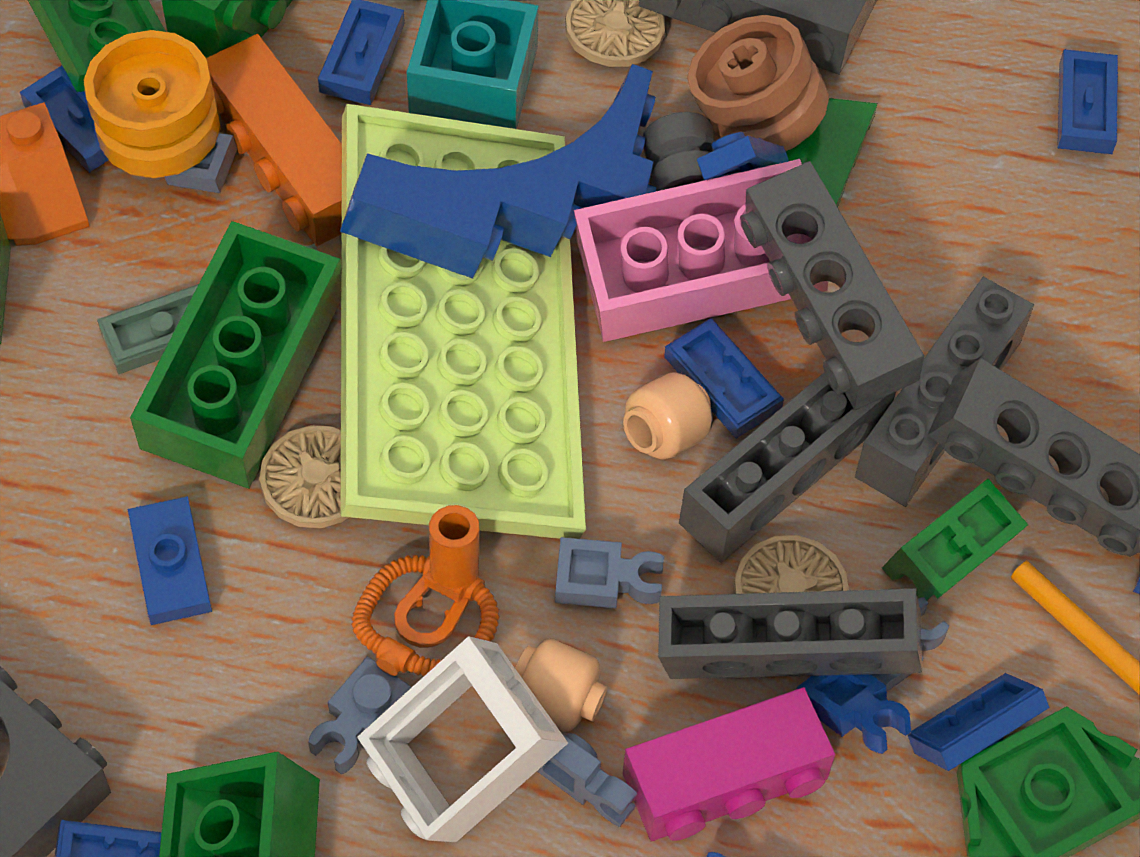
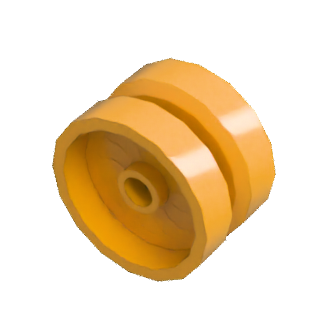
M148 30L130 33L105 45L90 61L84 78L86 100L91 117L94 120L100 148L114 166L131 175L159 178L177 175L199 164L215 147L221 128L207 59L194 43L176 33Z

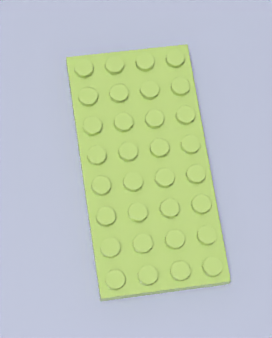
M346 104L342 115V223L367 153L412 166L456 171L493 169L539 159L564 147L565 136ZM341 232V516L429 525L432 515L439 509L449 505H459L475 513L479 520L480 531L558 539L561 537L580 539L586 530L570 239L561 237L551 257L501 240L494 259L482 258L472 279Z

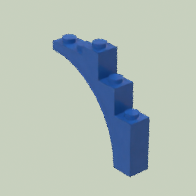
M632 64L613 104L602 119L574 142L539 159L502 168L456 171L412 166L367 153L340 232L472 279L482 258L494 259L501 240L551 257L560 238L571 239L577 224L574 210L656 192V187L648 184L654 161L640 157L645 144V137L637 134L639 126L643 128L646 126L654 107L656 97L648 94L653 71Z

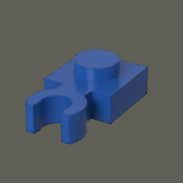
M871 674L811 676L796 687V690L805 688L822 723L841 737L856 727L862 731L864 744L876 753L883 754L887 751L886 732L882 729L883 727H893L905 736L911 732L910 713L907 708L898 702L887 700L886 685Z

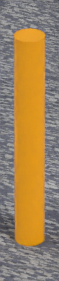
M1028 560L1018 566L1011 575V579L1140 695V662Z

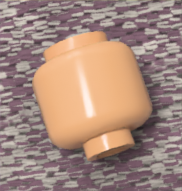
M676 372L662 375L634 390L626 400L623 419L625 434L633 447L642 453L661 460L675 457L700 443L710 432L712 423L711 401L705 389L688 376Z
M547 639L537 648L528 645L515 667L561 732L572 731L577 727L582 717L592 722L595 720L608 690V686L598 682L601 670L600 663L595 657L555 639Z

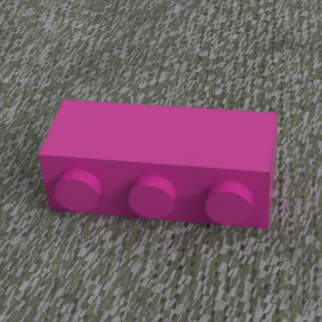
M803 687L625 749L622 774L626 783L637 792V796L633 801L650 841L652 842L669 836V839L672 841H677L695 835L706 826L705 822L729 814L731 819H741L762 809L767 800L787 793L791 798H800L815 792L828 779L835 752Z

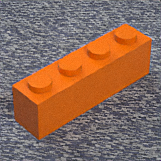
M259 34L207 57L218 115L226 123L227 134L233 135L237 145V152L239 154L247 152L254 161V170L263 188L269 193L275 190L282 199V207L291 226L297 232L304 229L316 247L341 235L342 144Z

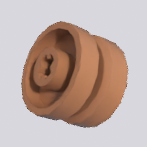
M761 15L743 18L729 24L707 39L691 60L687 76L690 91L701 112L710 120L717 140L733 133L743 132L745 136L762 138L764 141L783 146L785 151H788L809 137L826 115L829 95L825 82L816 64L811 60L808 48L799 29L785 18Z

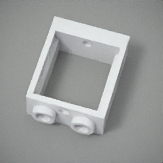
M470 636L357 736L369 754L366 761L370 771L378 781L393 790L403 805L401 816L410 830L422 839L443 842H457L568 744L565 737L499 645ZM473 686L516 748L456 802L449 806L408 743Z

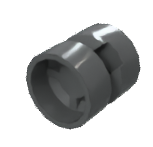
M678 112L660 117L651 123L643 133V137H645L643 148L646 159L654 161L650 181L651 185L656 187V191L705 181L697 158L713 151L711 144L716 141V137L710 120L699 113Z

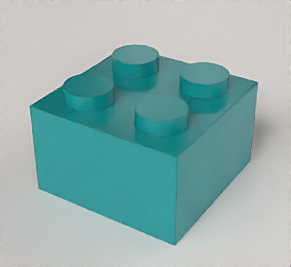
M427 0L407 69L409 113L517 129L538 48L539 5L510 0Z

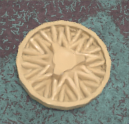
M574 0L565 17L566 37L574 50L587 60L608 67H628L632 64L646 61L659 50L665 34L664 15L639 7V0Z
M310 425L292 430L272 444L262 460L259 481L266 504L280 519L298 527L325 528L342 523L349 518L341 516V430L331 426Z
M798 535L773 536L755 544L741 559L734 579L735 594L849 590L847 573L837 556L818 541Z

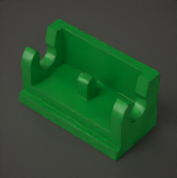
M988 478L903 545L887 561L882 569L892 581L900 579L904 575L908 576L917 588L918 598L924 597L928 601L935 595L938 599L1024 530L1028 524Z

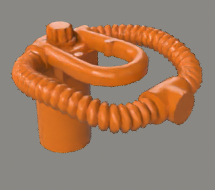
M449 505L435 512L429 522L430 556L426 558L424 555L420 557L413 555L411 558V556L407 555L404 558L400 557L397 561L393 560L390 564H386L369 581V584L362 592L360 600L357 602L353 617L351 618L353 621L351 624L353 632L363 646H366L368 650H372L376 654L378 667L391 676H397L399 672L406 673L409 671L410 673L414 672L417 676L421 674L424 677L442 661L440 659L435 660L434 658L430 661V658L420 657L416 654L415 650L390 637L385 638L381 636L371 626L370 619L373 610L389 584L407 572L411 573L413 571L416 573L418 571L423 573V576L399 602L394 613L395 628L404 641L419 648L434 647L444 643L452 635L470 601H476L481 610V621L474 638L490 642L495 638L494 634L497 632L496 627L499 625L498 620L500 618L498 615L499 609L497 601L494 600V595L485 586V580L479 578V520L475 513L466 507ZM430 588L454 600L450 610L444 612V621L437 630L430 633H420L409 626L407 622L409 612L415 606L421 607L423 605V596Z

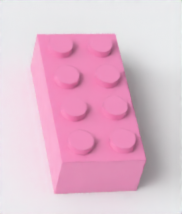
M797 159L574 210L577 224V242L603 342L791 299L789 294L781 296L777 292L767 268L770 260L762 246L754 248L750 244L742 228L740 216L745 214L746 189L802 165L801 160ZM793 234L787 237L789 241L797 244H804L812 240L803 234ZM822 281L813 285L819 291H828V281Z

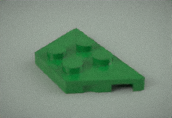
M1066 706L967 759L959 765L956 772L967 857H1070L1140 819V759L1135 757L1138 749L1116 736L1101 733L1092 721Z

